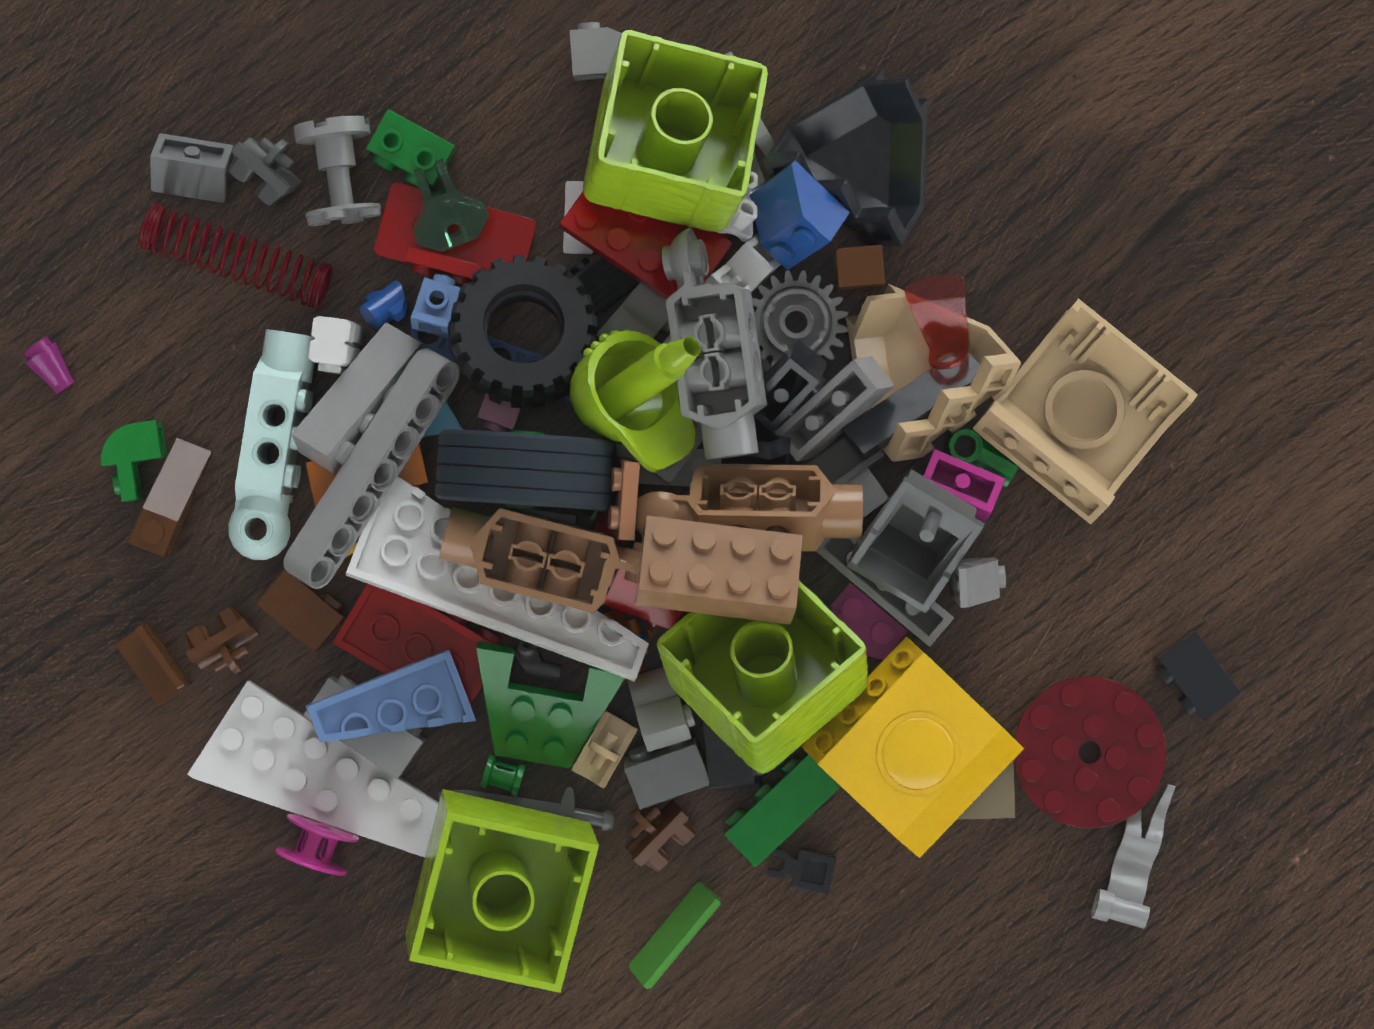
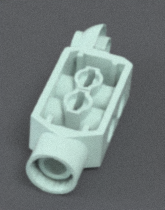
M266 329L262 356L253 372L235 482V509L228 523L229 538L233 547L242 556L252 560H267L278 555L287 545L291 534L290 520L288 518L289 504L293 502L291 491L292 488H298L301 476V466L296 465L298 449L291 434L303 421L304 413L309 414L312 408L313 391H308L309 383H312L315 362L308 358L310 341L315 339L312 336ZM282 407L285 411V420L281 425L276 426L273 421V414L277 408ZM275 444L279 449V457L275 463L271 464L267 458V451L271 445ZM256 518L262 519L267 526L266 535L260 540L254 539L249 532L250 523Z

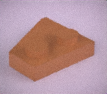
M615 456L613 457L615 458V467L612 468L611 472L613 506H610L608 511V529L613 530V536L619 540H634L640 462L630 457Z

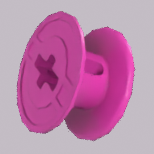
M288 814L286 816L290 822L301 827L302 831L296 849L277 847L275 852L278 855L299 865L324 873L341 876L347 874V870L331 860L338 840L357 842L359 837L351 832L302 815Z

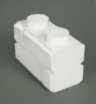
M324 316L313 318L311 335L315 339L310 341L308 358L312 362L319 364L318 371L342 375L362 351L359 349V346L363 345L365 328L361 324L346 319Z

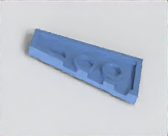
M448 649L305 705L319 742L476 721L450 650Z

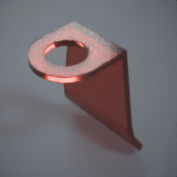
M938 275L918 280L907 286L904 291L908 304L930 350L929 365L934 369L944 370L962 364L968 358L970 346L965 279L955 275ZM945 354H959L955 359L951 361H938V359Z

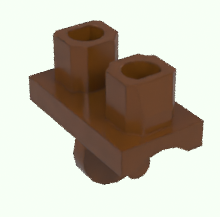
M231 606L220 612L216 617L223 630L214 636H211L208 628L204 625L197 626L186 633L190 647L186 655L192 664L196 663L202 671L213 666L217 673L226 667H229L234 674L241 672L243 668L239 660L250 653L246 645L260 637L257 628Z
M672 799L662 810L654 805L646 814L638 808L631 813L637 823L628 831L634 839L625 848L640 867L646 864L659 872L671 858L669 853L662 848L663 844L672 837L681 846L686 845L695 836L696 832L688 822L689 818L681 806Z

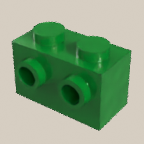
M389 109L366 148L374 155L371 160L373 163L389 172H392L395 166L407 173L404 180L422 190H425L427 185L437 189L458 151L455 145Z

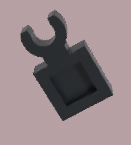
M776 848L771 853L773 856L781 857L784 860V865L778 870L768 868L767 874L769 876L782 878L787 874L793 875L792 887L829 894L836 856L799 848L797 858L790 857L789 853L781 848Z

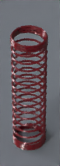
M154 203L147 211L139 233L138 246L140 249L147 250L148 252L152 250L154 254L162 250L166 258L174 254L177 262L185 258L189 266L197 261L200 270L206 268L209 264V271L212 274L220 269L221 276L225 278L232 272V279L235 282L243 277L244 284L248 286L255 280V287L258 290L266 284L269 294L278 288L280 298H283L289 292L292 302L296 301L301 295L303 306L307 305V307L314 308L315 310L321 306L331 281L332 264L325 263L324 261L319 264L310 284L307 300L304 302L306 284L315 263L314 258L310 260L303 284L297 295L293 298L294 282L303 261V254L299 255L291 282L285 292L281 294L282 280L292 256L291 250L285 256L278 281L270 290L271 274L280 254V246H277L273 253L265 280L258 286L259 272L269 249L268 242L263 245L256 271L250 281L247 282V270L256 250L257 238H254L250 245L242 272L235 278L236 264L246 241L245 234L240 237L233 264L228 272L224 274V262L233 243L234 230H231L228 234L220 263L215 270H212L213 256L223 234L222 226L217 229L208 260L201 266V254L211 232V222H208L205 226L196 257L192 262H189V252L199 230L200 218L194 221L186 250L178 258V246L186 231L189 215L185 214L182 218L175 246L167 254L166 244L175 226L178 212L174 210L171 213L163 243L158 250H155V244L163 228L166 207Z

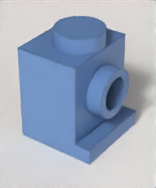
M435 274L433 279L424 277L415 308L411 315L412 329L449 338L451 311L454 302H457L459 299V291L461 289L455 286L456 281L440 274ZM431 297H436L444 301L440 305H434L430 302Z

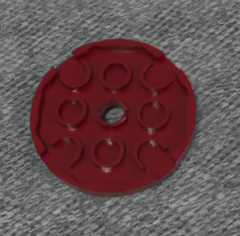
M1101 677L1070 678L1044 690L1024 711L1014 738L1024 748L1014 759V766L1018 780L1027 796L1049 817L1066 825L1079 828L1108 827L1136 814L1154 795L1165 768V738L1159 720L1152 708L1139 694L1129 687ZM1087 741L1095 742L1100 749L1099 758L1092 763H1085L1079 757L1078 750Z

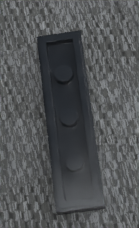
M963 347L841 428L843 436L861 457L867 460L888 446L898 423L928 419L942 389L970 386L980 364Z

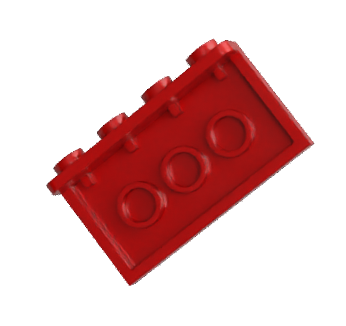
M582 191L560 222L559 228L667 300L678 288L677 281H669L665 275L662 249L664 246H670L674 238L689 227L592 203L586 199ZM691 228L697 240L701 239L706 247L709 272L707 276H703L705 283L728 253L732 242L727 239L726 233Z
M367 583L332 643L384 674L448 649L450 650L469 703L472 705L483 687L476 649L477 641L500 645L499 642L502 638L484 627L479 632L466 625L468 622L466 619Z

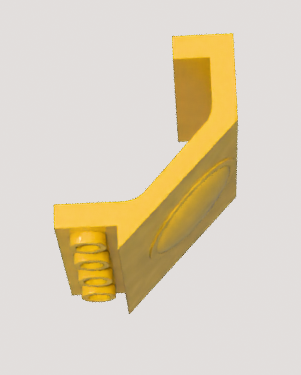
M906 636L867 677L868 684L863 693L813 734L801 747L896 839L920 858L1024 748Z

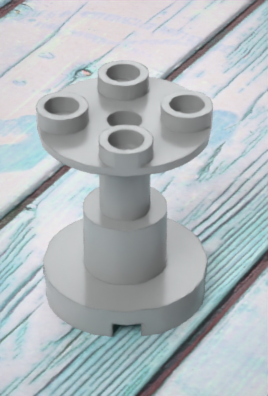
M364 116L325 118V122L317 123L316 128H314L313 120L295 125L293 127L295 142L297 144L315 145L318 170L326 171L331 202V207L305 213L308 226L328 225L330 221L340 219L342 224L363 222L364 218L381 216V205L379 203L354 204L349 168L356 166L353 140L371 134L369 118L364 119Z

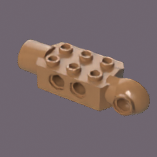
M700 464L693 472V482L690 483V495H675L658 491L647 493L637 498L635 530L642 537L646 517L654 516L803 535L801 551H816L826 538L862 539L863 485L831 484L817 465Z
M503 506L492 517L452 507L439 559L476 568L479 582L482 585L594 613L605 602L608 587H611L615 569L625 571V580L637 583L642 542L634 541L633 547L630 549L616 545L612 534Z

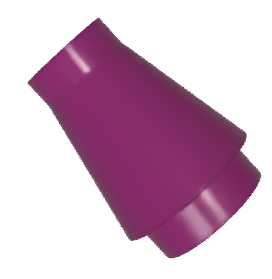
M47 336L22 353L27 360L25 364L45 381L56 394L75 382L69 373L57 343L54 342L52 344Z

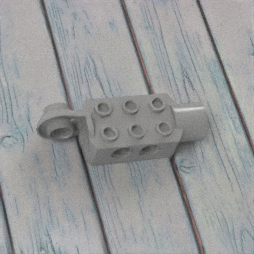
M689 227L679 233L670 246H664L662 249L665 275L669 281L676 280L678 288L666 300L671 341L691 336L701 346L700 354L690 367L686 369L684 376L677 380L681 413L686 418L700 422L705 460L759 453L754 415L767 406L751 290L731 283L704 284L703 276H707L709 272L706 247L701 239L697 240L694 231Z

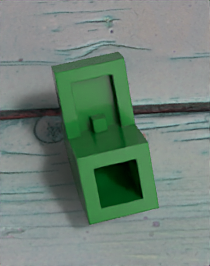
M151 420L127 424L114 431L105 442L101 453V466L117 467V472L112 475L115 494L121 495L122 502L144 500L138 462L168 457L163 422Z

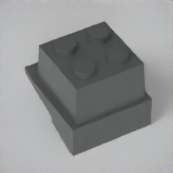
M911 469L864 532L862 539H859L855 544L847 567L926 613L984 528L985 523L975 518L977 508Z

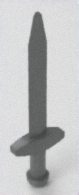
M567 786L561 804L475 790H453L458 793L588 821L592 826L602 827V831L611 830L615 826L616 815L609 809H605V812L576 808V795L573 786Z

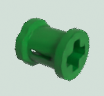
M489 755L480 787L486 788L489 785L509 791L511 796L517 797L526 765L520 764L517 767L497 761L495 756Z

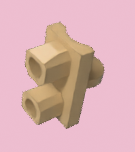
M605 710L574 764L572 771L604 789L638 728Z

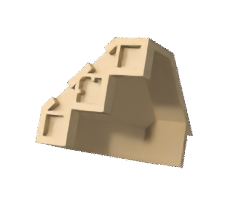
M890 284L887 285L884 294L867 296L859 315L846 316L852 360L873 357L895 385L871 408L963 347L980 364L970 386L942 389L928 419L897 424L888 446L883 448V451L893 462L922 458L934 449L931 442L945 431L949 430L952 434L977 416L974 409L985 400L992 397L996 401L1008 391L1021 364V361L989 326Z

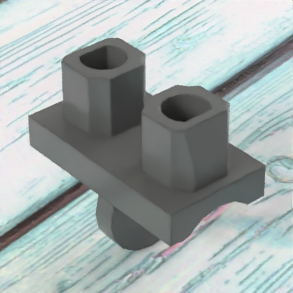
M266 137L259 144L254 139L248 138L244 143L238 142L231 151L235 157L228 172L242 182L248 181L254 172L259 175L264 181L255 193L257 197L269 206L276 203L284 195L295 191L302 183L298 177L288 170L294 164V161L285 154L290 147V143L285 139L280 140L274 145Z

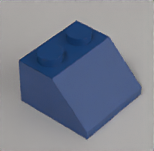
M795 160L754 189L750 194L751 201L757 206V218L755 221L760 245L787 270L828 244L850 213Z

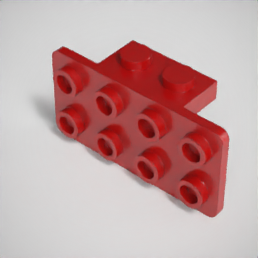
M397 182L390 187L374 251L381 257L414 265L412 272L433 277L435 272L450 275V278L456 281L455 284L463 286L464 283L470 284L473 281L472 274L482 267L487 271L491 268V262L499 258H503L504 263L513 262V255H525V261H527L536 231V223L531 218Z

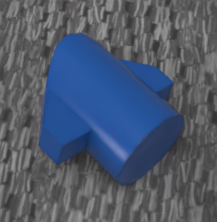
M394 281L383 290L371 292L365 296V303L360 306L359 310L366 323L372 329L378 331L385 322L389 323L392 320L399 322L403 319L410 304L408 299H406L402 284L399 281Z

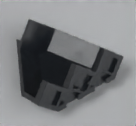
M880 71L786 125L764 159L763 164L771 178L795 160L850 212L842 224L859 233L857 237L859 241L868 246H902L924 210L928 98L917 99L908 78L886 80L883 72Z

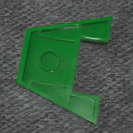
M477 641L476 649L495 756L570 769L625 678L589 665L584 695L509 682L515 649Z

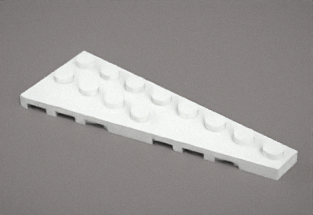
M400 477L396 478L363 529L346 571V576L632 681L636 680L649 643L597 610L591 613L482 585L479 582L476 568L439 559L451 510L444 508L426 496V493L419 488L413 487Z
M250 680L246 682L187 774L193 779L424 858L439 802L402 778L395 779L340 740L319 742L312 722Z

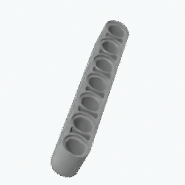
M428 348L419 350L412 357L287 551L283 564L284 569L289 574L315 589L323 588L330 582L457 385L460 377V368L457 363Z

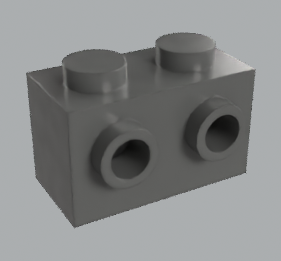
M695 731L690 733L692 738L690 740L650 752L647 751L646 745H640L633 748L628 753L629 755L624 756V770L640 809L709 785L707 761Z

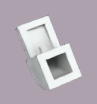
M756 234L724 266L713 273L704 284L731 283L751 290L752 295L758 289V286L762 285L781 264L760 245L759 235Z

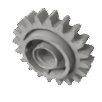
M788 270L785 272L784 283H780L774 275L770 277L771 290L762 285L758 286V291L763 298L761 300L752 298L753 307L757 309L754 312L758 344L759 347L763 348L760 354L761 361L771 356L773 358L772 367L797 339L801 340L819 356H824L831 361L834 359V355L829 347H843L844 344L835 335L848 332L847 327L838 324V320L848 316V312L836 311L835 307L843 301V298L835 297L830 299L829 294L834 286L830 284L824 289H820V275H817L811 283H808L806 281V271L802 270L798 280L794 281ZM795 312L802 314L807 321L806 329L800 333L790 332L785 326V319L789 314Z

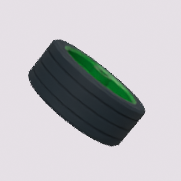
M443 429L439 433L438 445L440 446L438 447L437 463L439 465H437L436 481L438 483L435 486V496L438 499L506 504L507 508L540 510V506L609 510V507L612 506L611 472L612 468L615 467V458L613 457L616 456V444L613 441L545 435V432L518 430L495 432Z

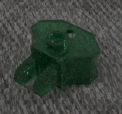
M440 159L435 161V169L439 178L442 179L445 188L431 193L425 172L422 171L421 167L413 170L423 195L420 197L423 205L411 227L419 245L443 252L478 238L490 216L482 197L459 191L456 183L453 184L444 160ZM452 224L459 225L455 232H449L447 229Z

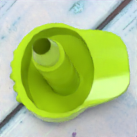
M627 329L620 332L612 330L609 335L606 333L601 334L599 342H592L590 348H586L583 351L584 357L576 366L569 383L570 400L576 415L584 425L597 435L611 441L622 442L637 461L648 471L659 472L675 464L688 455L695 445L696 431L693 421L682 416L677 380L684 376L686 369L690 367L700 354L701 346L694 337L688 336L671 341L668 344H660L649 335Z

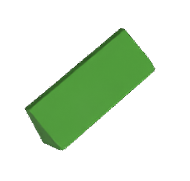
M699 881L694 885L630 963V971L647 990L654 986L721 905L720 896L703 882Z

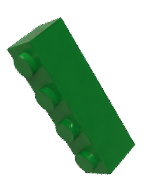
M807 752L801 758L796 754L792 756L779 769L783 775L773 785L766 781L752 795L756 801L746 810L740 806L725 820L728 827L724 830V835L755 868L841 787Z

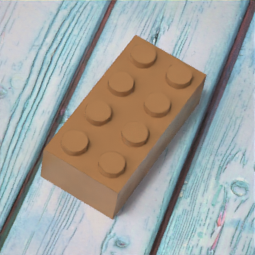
M647 516L642 535L635 605L791 624L797 607L803 535Z

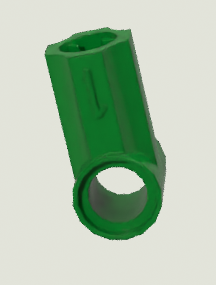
M957 430L953 434L950 433L945 439L943 445L945 454L1005 478L1004 487L1008 486L1019 467L972 430ZM960 436L967 437L972 443L971 452L966 457L959 456L954 449L955 441Z

